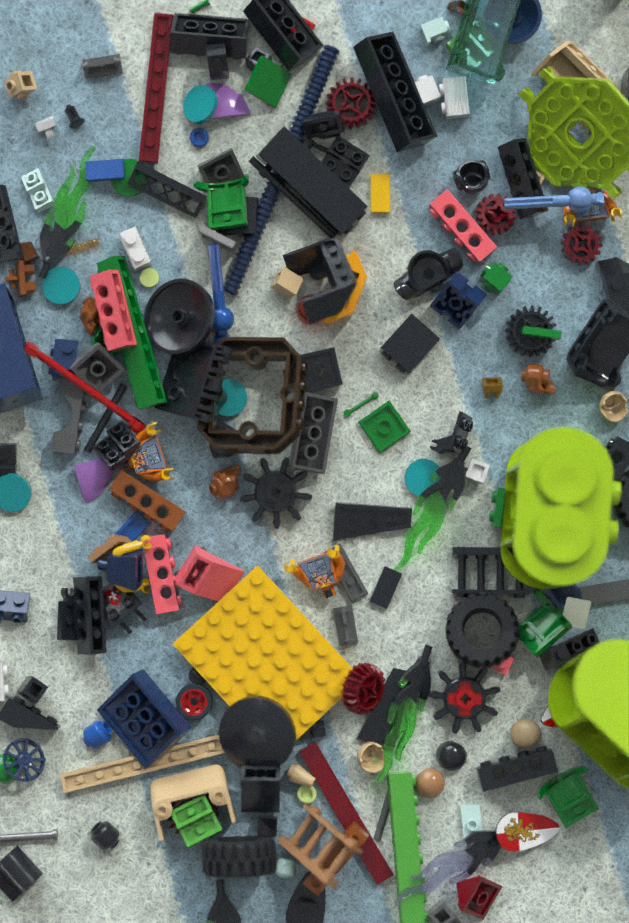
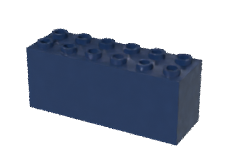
M5 283L0 284V414L43 400L31 356L25 352L26 340L17 309Z

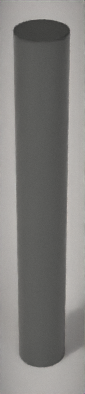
M388 789L373 838L379 841L381 840L389 813Z

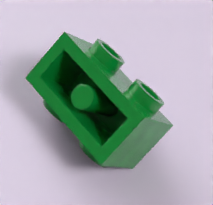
M495 262L492 266L488 264L480 275L483 277L480 281L483 284L481 287L488 293L494 292L498 296L513 276L508 273L509 269L502 263L497 264Z

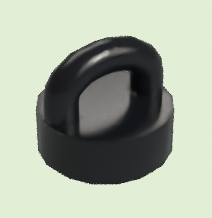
M194 667L190 670L189 679L193 684L201 685L206 682Z

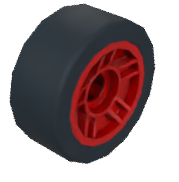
M196 683L184 686L176 698L177 710L184 718L189 720L202 719L209 713L213 704L209 689L202 684ZM196 698L198 700V704L194 706L191 705V699Z

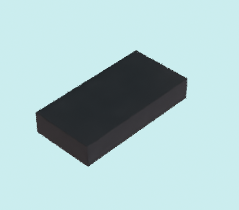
M384 566L370 602L387 609L402 573Z

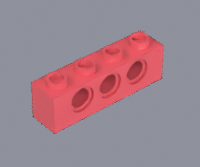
M448 189L430 203L429 207L431 209L429 212L435 219L439 217L443 222V229L448 234L451 232L456 237L454 239L455 243L460 248L464 247L468 251L466 255L473 263L476 261L479 264L496 250L497 246ZM446 209H451L454 212L452 218H447L444 215ZM462 223L466 226L467 230L459 232L456 226ZM476 238L479 241V245L472 247L469 244V239Z
M107 270L91 275V288L94 292L95 306L98 309L100 326L103 329L104 343L107 350L118 351L137 345L119 270Z
M166 534L152 536L150 540L144 542V544H152L150 549H144L156 614L180 610L179 606L183 605L181 594H177L176 587H178L176 575H173L172 568H175L174 556L170 557L169 549H172L170 537L166 538ZM158 549L164 551L165 556L162 560H157L154 557V553ZM165 568L168 571L166 579L159 578V569ZM164 587H168L172 591L169 598H164L161 594Z

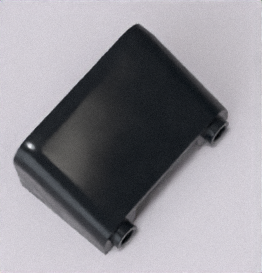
M607 298L601 301L567 354V362L575 376L609 391H614L616 386L620 384L621 374L618 369L629 354V311Z

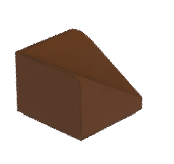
M32 242L20 243L25 263H31L40 258Z

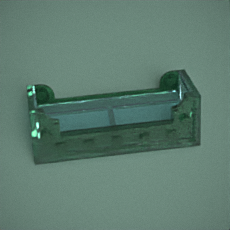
M467 0L445 70L489 83L500 82L505 74V69H503L501 62L521 0Z

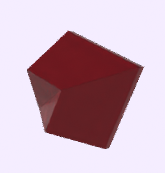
M480 875L456 883L459 900L457 905L461 911L484 920L503 886Z

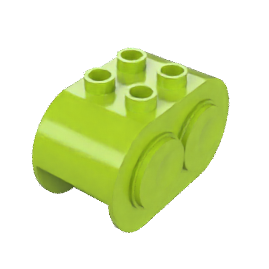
M571 427L551 428L540 432L528 442L522 444L513 452L508 460L500 542L501 559L507 571L516 580L527 586L546 590L557 589L583 581L595 573L601 566L608 551V544H616L618 522L610 520L611 505L619 504L621 484L620 482L613 481V466L608 452L589 433ZM507 548H513L515 555H512Z
M613 639L599 643L573 657L557 670L548 690V708L555 724L615 782L629 789V640Z

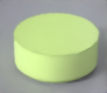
M146 268L140 274V281L145 287L152 288L158 284L159 275L156 270Z
M301 785L297 792L298 799L305 804L313 802L317 795L314 786L309 788Z

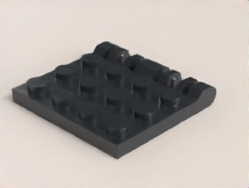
M204 342L191 353L171 355L162 383L167 403L155 406V408L210 424L212 416L202 413V410L213 413L214 408L208 405L205 406L204 403L206 399L210 401L218 400L217 396L208 394V391L220 393L224 381L223 379L213 377L214 373L226 375V371L216 368L217 362L229 364V359L219 356L221 354L231 357L234 349Z

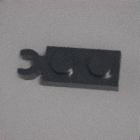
M62 588L61 596L63 601H58L57 640H77L74 588H70V594H68V588Z

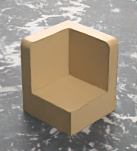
M284 267L277 271L270 288L287 298H291L297 294L303 278Z

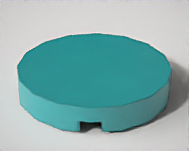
M204 85L193 87L187 93L183 103V112L186 118L197 124L209 121L215 114V107L217 108L218 98L215 91Z
M62 266L51 269L46 279H43L42 289L46 298L59 305H65L74 301L79 295L81 288L76 273Z
M223 379L222 388L226 391L228 398L224 405L219 406V415L233 417L245 408L247 393L239 381ZM215 392L213 395L218 397L219 393Z
M418 459L412 462L405 472V484L409 491L414 495L423 497L421 493L442 478L435 472L440 468L439 465L429 459Z
M9 473L0 478V508L8 512H16L26 507L32 496L29 482L18 474Z

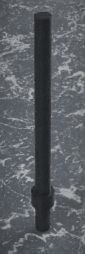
M254 156L251 157L248 162L259 171L258 174L262 178L270 181L329 238L337 236L328 225L271 173L272 170L267 165L264 166Z

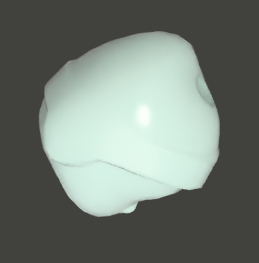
M279 858L275 872L278 877L291 878L294 876L296 864L290 858Z

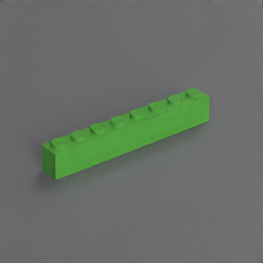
M410 771L386 773L400 923L428 922L427 910L424 911V903L427 902L426 892L422 889V884L425 883L424 872H421L420 864H423L422 852H419L421 835L417 833V825H420L419 815L415 812V806H418V799L413 790V787H416V778Z

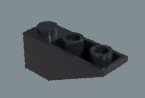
M594 628L549 647L539 657L545 670H549L568 662L573 657L598 645L600 642Z
M16 695L14 698L12 696L9 697L0 711V720L14 728L58 730L60 728V725L57 724L58 720L49 715L46 718L40 714L42 712L40 709L33 705L31 708L24 704L25 700Z

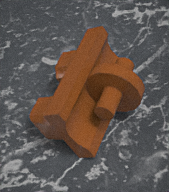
M18 260L15 263L16 276L14 275V269L8 270L9 277H4V282H9L10 289H16V282L17 297H24L26 294L36 291L35 281L25 282V275L34 274V264Z

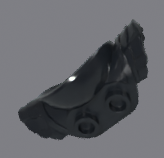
M455 248L440 254L432 250L417 252L408 264V271L394 281L396 292L404 300L419 297L428 291H431V293L438 291L442 288L440 284L450 279L457 271L462 269V255ZM432 269L434 277L431 280L425 279L423 276L424 270Z

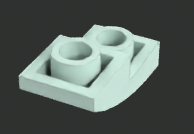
M39 169L21 177L38 213L55 205Z

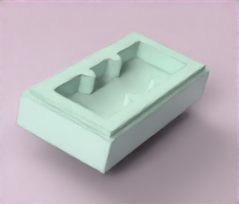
M480 804L460 806L463 837L465 838L473 832L481 831Z

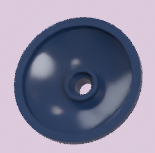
M489 0L485 9V23L488 31L495 39L506 44H519L527 41L537 32L542 21V9L538 0ZM517 16L518 19L517 21L513 22L511 21V17Z

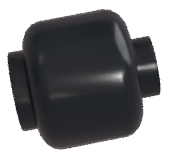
M99 821L92 828L91 840L102 850L113 849L119 843V831L110 822Z

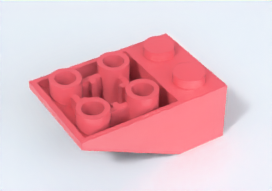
M194 546L175 578L177 586L195 595L219 601L238 584L245 571Z

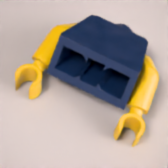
M142 536L140 542L136 540L115 548L108 555L107 559H99L98 570L107 571V581L114 584L122 592H139L140 590L144 593L150 592V587H144L151 584L150 579H143V550L140 549V547L144 549L152 547L151 543L144 544L146 540L151 539L150 536Z

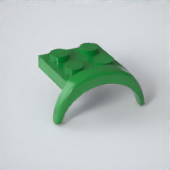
M245 174L244 177L238 180L224 183L193 182L194 188L207 192L209 229L214 231L248 226L246 186L249 184L248 174Z
M538 589L534 591V594L543 605L519 625V639L536 658L572 628V624Z
M585 766L574 767L558 774L542 785L537 793L539 800L545 794L547 795L565 828L599 809L580 776L582 773L589 772V769Z

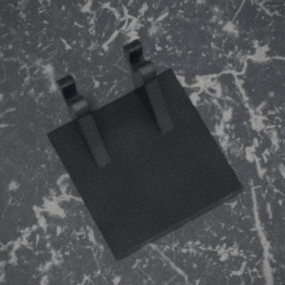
M459 411L453 434L432 440L431 442L436 443L437 446H430L431 450L439 454L445 452L460 454L464 446L468 445L467 435L473 428V418Z
M112 586V592L114 594L119 595L122 593L121 590L115 592L116 586ZM126 592L127 596L122 599V604L126 608L121 611L112 608L108 613L105 607L109 604V598L103 595V599H106L104 603V617L113 629L120 624L131 634L133 631L123 619L132 611L143 621L147 620L138 609L142 602L134 592ZM127 599H129V604H125Z

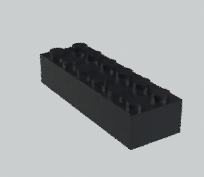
M394 31L366 37L353 46L396 152L423 146L438 137Z

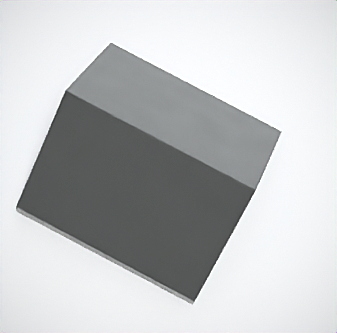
M232 148L197 165L205 183H224L244 177V173Z
M99 342L84 348L70 367L82 381L99 393L125 371V368Z

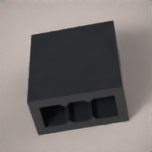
M411 313L380 348L383 351L381 355L388 361L392 359L397 363L395 367L401 373L407 372L409 374L436 345L440 338Z
M241 766V812L280 813V766Z

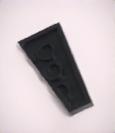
M0 185L1 264L24 258L6 185Z
M336 502L333 541L411 528L412 508Z
M392 669L384 684L386 687L383 689L385 694L381 696L382 701H379L378 707H374L373 712H370L357 739L395 747L406 698L400 705H396L392 700L407 683V680L402 677L406 670Z

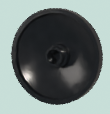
M181 278L164 283L153 293L145 309L144 324L150 342L158 350L170 355H185L193 352L205 342L212 330L215 318L213 300L202 285L192 280Z
M248 696L233 703L224 713L219 726V739L226 756L240 768L241 766H281L294 749L296 729L289 712L280 703L264 696Z

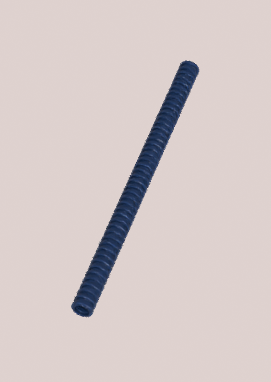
M324 45L325 50L321 52L322 56L319 57L320 62H317L318 67L314 69L313 78H310L311 83H308L309 88L305 90L304 100H301L302 105H299V111L296 112L297 116H294L295 121L291 123L293 126L289 128L290 132L300 142L303 141L302 136H305L302 121L315 113L313 110L317 108L318 98H321V93L324 91L323 87H326L325 82H328L327 77L331 75L330 71L333 70L332 66L335 65L334 60H337V55L340 53L337 48L330 45ZM270 181L266 183L267 187L264 188L263 197L259 199L256 235L243 237L244 242H241L242 247L238 249L240 252L236 254L235 264H232L233 268L229 271L230 275H227L228 280H225L224 291L230 294L238 295L239 292L237 291L241 289L240 284H243L242 279L246 277L244 274L248 272L247 267H250L249 262H252L251 258L255 255L254 251H257L256 246H259L258 241L262 239L260 236L264 234L263 229H266L265 224H268V218L271 217L270 213H273L272 208L275 207L274 203L278 201L277 196H280L279 190Z

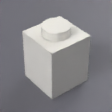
M427 75L416 79L417 82L415 84L425 106L440 100L441 95L433 76L427 77Z

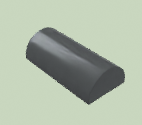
M305 392L302 400L305 402L304 411H301L303 429L300 430L299 437L292 442L288 468L325 474L338 399Z

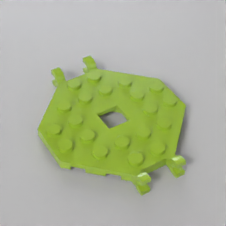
M549 66L543 68L538 74L548 84L535 97L529 87L523 89L518 94L527 103L529 149L534 165L553 186L605 189L614 200L623 190L613 182L625 170L629 172V101L608 79L555 77L553 70ZM579 121H582L592 132V136L582 146L569 133Z

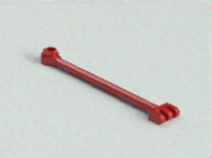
M30 341L25 343V352L33 358H38L131 425L129 428L134 433L138 434L147 427L141 420L127 413L45 355L35 344Z

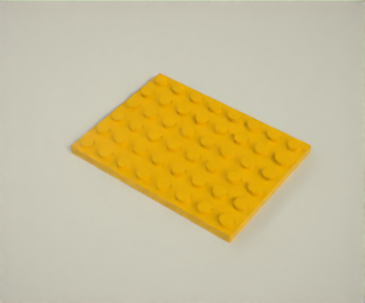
M258 565L173 643L176 649L229 706L239 699L248 696H264L280 703L293 719L296 729V740L341 699L343 695L340 692L343 689L342 684L345 682V677L349 675L348 671L353 669Z

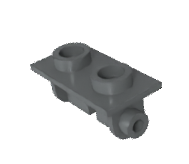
M120 54L82 60L85 79L123 73Z
M352 605L333 608L339 646L358 643Z

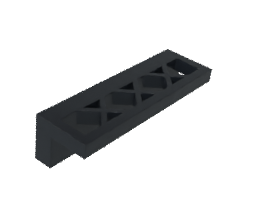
M137 162L127 183L193 218L197 217L207 197L140 162ZM137 172L145 176L146 184L138 185L133 182ZM158 182L162 185L164 192L155 194L152 192L150 185ZM173 191L179 193L181 201L171 202L167 193ZM193 200L199 203L194 213L187 210L186 201Z

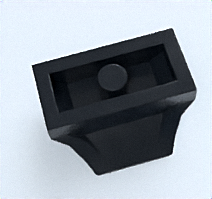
M331 110L316 113L302 121L307 139L333 138L338 135L340 136L345 130L340 112Z

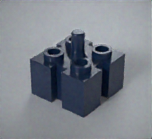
M457 271L443 287L430 307L441 316L443 313L449 316L448 321L460 330L487 294L476 285L473 288L467 284L469 280Z

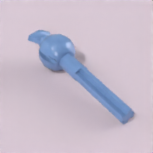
M575 187L569 191L568 195L503 199L504 210L569 206L570 210L575 213H584L590 209L591 205L599 204L604 206L605 203L602 192L591 194L585 187Z

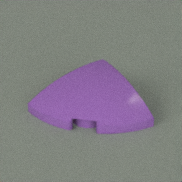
M206 83L207 87L215 91L218 98L217 108L215 107V114L212 120L250 114L247 103L239 93L221 83Z
M101 458L74 465L85 503L102 494L108 481L112 478L113 472Z

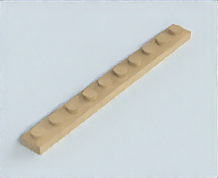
M219 734L173 745L146 769L133 755L61 773L60 779L63 791L67 793L225 752L222 749Z

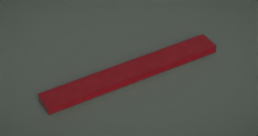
M154 13L139 152L140 163L158 165L173 14Z
M316 741L299 750L343 828L346 830L355 821L368 832L367 840L360 847L363 852L359 855L376 884L378 885L394 875Z

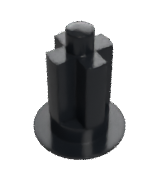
M67 105L65 112L70 120L69 127L75 129L83 125L85 119L79 117L74 106Z

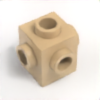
M15 71L4 80L9 98L23 100L28 98L30 93L37 90L32 71Z

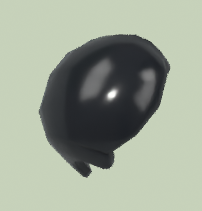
M446 741L441 743L436 749V759L438 764L444 769L455 771L461 769L466 763L467 753L459 743Z

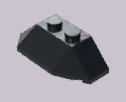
M618 257L598 261L606 298L629 311V264Z

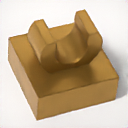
M501 377L482 378V388L486 399H489V393H495L496 399L499 398L500 393H503Z

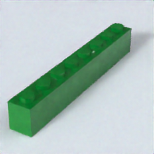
M113 256L96 263L98 273L107 270H119L137 343V345L121 349L124 366L129 375V384L135 396V404L138 410L167 403L125 256Z

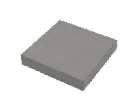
M201 224L198 230L201 237L212 243H219L220 247L232 253L235 252L237 248L235 241Z

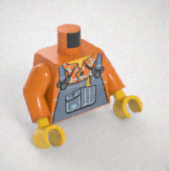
M587 187L591 194L598 192L604 194V206L599 204L591 205L590 209L584 213H575L570 210L569 206L563 207L564 227H566L567 222L572 223V227H574L575 223L608 219L610 214L611 221L613 222L615 221V216H620V219H622V210L616 206L614 200L606 191L598 188Z
M154 422L137 434L136 438L141 444L135 453L121 466L123 471L134 468L136 474L140 475L142 479L154 482L173 480L175 477H170L169 472L174 469L167 468L158 437L155 435L160 433L161 429L155 431L154 425L157 422Z
M339 545L335 546V550L328 546L326 553L303 560L298 563V566H296L294 559H290L291 566L284 563V570L287 573H292L306 587L311 588L312 591L322 588L325 598L336 595L333 584L341 580L345 561L339 552Z

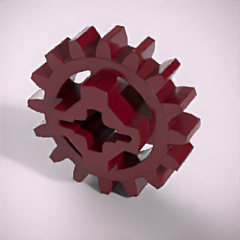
M499 193L495 197L493 194H490L488 198L485 196L482 202L480 201L477 204L478 208L475 210V213L479 216L475 220L481 222L480 227H485V233L491 230V235H494L496 232L501 235L504 231L508 232L510 227L515 224L513 220L517 216L513 213L516 209L504 210L503 199ZM493 203L491 207L485 208L488 204ZM504 221H506V223H505V224H503V225H499V224H500V222H504Z
M582 223L579 228L575 224L574 230L569 227L567 229L569 234H563V238L566 240L560 242V244L565 245L561 252H567L565 258L571 257V263L577 260L578 265H581L582 261L587 265L589 264V259L592 261L596 259L594 254L600 255L601 252L598 248H602L603 244L598 243V241L602 237L596 236L598 230L593 232L592 225L585 228V223ZM577 232H585L588 235H580ZM570 238L573 241V247L571 249L569 247ZM591 240H593V242H594L593 251H592V248L590 247V242H591ZM579 241H585L584 247H578ZM576 253H583V254L586 255V256L581 257V256H577V255H575V254H576Z

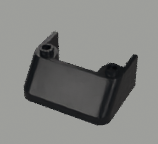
M328 238L283 255L286 267L299 276L309 273L310 277L314 280H321L327 277L332 289L301 300L309 325L342 312L357 282L338 239Z

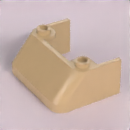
M566 41L548 54L530 74L534 77L543 68L549 66L553 70L555 77L608 79L620 92L619 87L571 41Z
M213 764L153 780L150 785V795L160 841L164 840L166 836L162 820L171 816V802L209 793L213 804L217 806L228 805L232 823L236 822L237 818L226 773L221 765Z

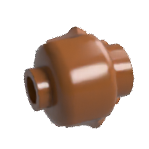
M92 296L82 302L83 306L79 315L90 336L94 335L96 326L100 325L98 309L95 306L96 300Z
M528 364L526 370H522L521 381L525 382V386L529 389L530 393L542 395L543 393L548 395H555L556 393L553 381H549L550 370H545L539 364Z
M232 465L213 473V478L209 485V491L212 496H215L218 500L231 498L234 492L239 490L236 477L241 475L240 465Z

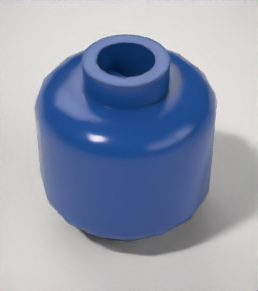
M95 721L84 729L83 741L87 747L100 749L110 742L112 729L104 721Z

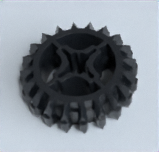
M533 305L530 306V311L524 306L523 313L517 309L516 314L518 317L512 314L510 318L514 322L507 321L506 323L508 326H511V328L505 329V332L511 333V335L506 336V340H513L509 344L510 347L516 344L517 347L514 349V352L522 349L521 356H524L526 351H528V357H532L534 351L536 357L540 355L539 350L543 354L547 352L544 346L549 349L552 347L549 341H556L545 339L542 343L540 338L524 337L522 335L517 337L516 326L519 320L522 322L523 327L539 326L538 328H542L545 326L546 329L556 327V323H549L553 316H550L548 319L545 317L548 314L547 310L543 314L540 313L541 307H538L536 312ZM534 316L539 318L541 322L532 324L525 317ZM531 339L537 346L529 347L522 344L521 341Z

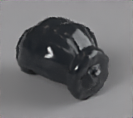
M484 160L464 162L459 165L457 170L452 172L456 188L460 191L464 190L467 194L471 195L483 191L488 185V180L491 178L490 169Z

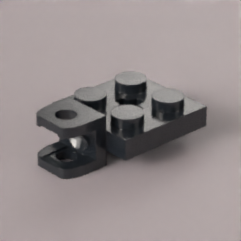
M334 347L301 354L308 366L307 374H304L306 392L343 385ZM317 365H321V368H325V371L321 376H319L318 373L314 372V370L317 369Z

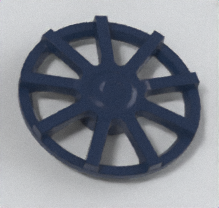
M27 738L17 739L6 747L3 754V765L8 775L13 779L21 782L32 781L44 769L46 758L41 746ZM24 742L23 752L20 750L17 743ZM28 743L35 747L30 753L27 752ZM14 746L18 755L10 753L8 750ZM38 750L41 758H32L31 756ZM6 756L15 758V762L7 765ZM32 762H41L40 769L34 766ZM17 765L18 769L15 775H13L8 768ZM28 767H31L36 772L34 776L30 777ZM21 769L25 770L26 778L18 777Z

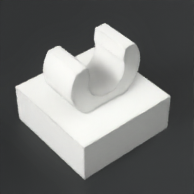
M53 116L35 123L38 133L44 130L47 139L55 136L52 127L56 126Z
M471 459L465 477L484 483L490 465Z

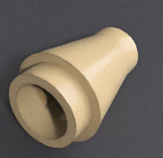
M292 764L286 775L290 782L309 788L312 787L316 779L299 764Z

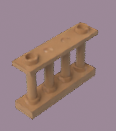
M304 804L302 807L309 812L306 819L292 837L290 836L288 839L281 835L277 842L325 885L336 889L340 883L334 878L336 876L335 872L351 850L359 854L363 851L357 846L359 843L350 836L347 838L325 819L318 807L315 805L310 807ZM316 818L321 825L305 847L300 848L298 841ZM327 829L333 833L332 837L319 855L312 859L310 857L311 850ZM340 839L346 845L328 869H323V861Z

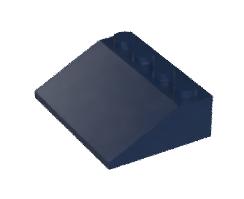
M144 669L133 673L97 709L145 769L192 729Z

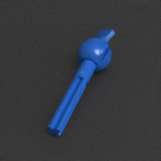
M219 243L208 244L215 309L212 329L217 331L213 343H218L223 337H230L228 330L234 323V316L232 311L225 306Z

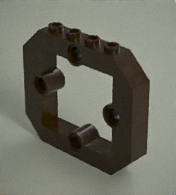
M223 337L217 345L234 350L231 357L221 354L219 357L229 359L230 361H247L254 370H262L266 367L268 361L286 362L284 386L279 392L282 400L280 431L260 430L252 421L243 422L238 430H217L219 406L224 405L228 398L226 391L222 387L217 401L206 399L204 403L205 406L208 405L214 408L213 413L202 410V413L212 416L210 424L198 420L197 430L218 453L280 454L299 437L300 430L303 429L301 411H304L305 402L302 400L303 393L306 392L304 374H307V362L304 361L302 356L284 337ZM260 355L259 360L253 362V358ZM217 362L216 368L223 369V364ZM214 373L213 377L222 379V375ZM210 390L208 391V394H211V395H213V394L215 393V392L210 391ZM290 393H295L292 399H287ZM250 429H254L251 436H246Z

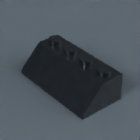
M251 0L243 10L244 14L288 71L300 66L324 46L289 0Z
M174 13L170 32V53L207 56L206 45L225 43L228 58L246 59L250 20Z

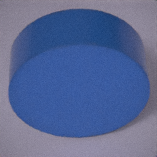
M203 128L194 129L190 134L191 143L198 148L206 146L209 142L208 132Z

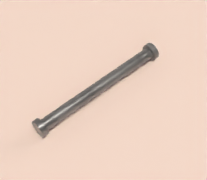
M57 829L47 832L0 834V842L44 839L58 841Z

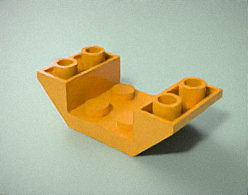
M352 250L351 255L347 254L346 258L355 275L357 285L346 303L345 309L338 315L323 319L324 326L326 327L353 316L366 283L367 275L357 252Z

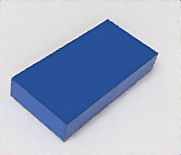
M124 159L85 162L87 182L125 179Z
M135 511L114 535L129 537L132 542L139 537L150 523Z

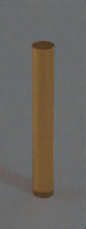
M98 238L70 246L71 249L64 256L100 245Z

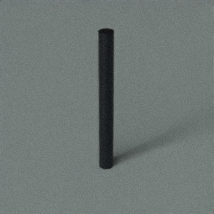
M121 383L111 401L118 405L128 386ZM107 408L84 448L85 451L91 453L93 450L92 446L98 441L113 414V411Z

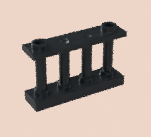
M452 547V555H456V559H458V589H452V593H456V597H467V593L480 594V592H486V594H514V598H525V594H530V590H523V583L516 580L515 590H504V564L501 559V547ZM507 548L512 555H515L513 548ZM468 555H475V559H477V590L466 589V559H468ZM487 555H495V559H497L496 590H485V559H487Z

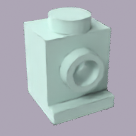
M442 17L420 26L426 46H430L432 40L434 42L443 40L444 36L451 32L448 22H444Z

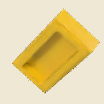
M371 174V213H390V174Z

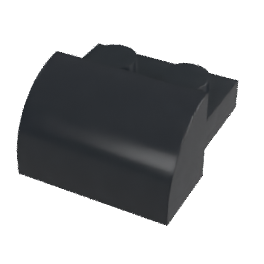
M18 845L0 861V889L12 902L43 875L40 869Z

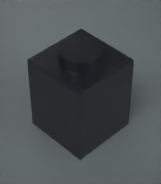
M27 676L17 690V693L31 703H38L48 686L34 676Z

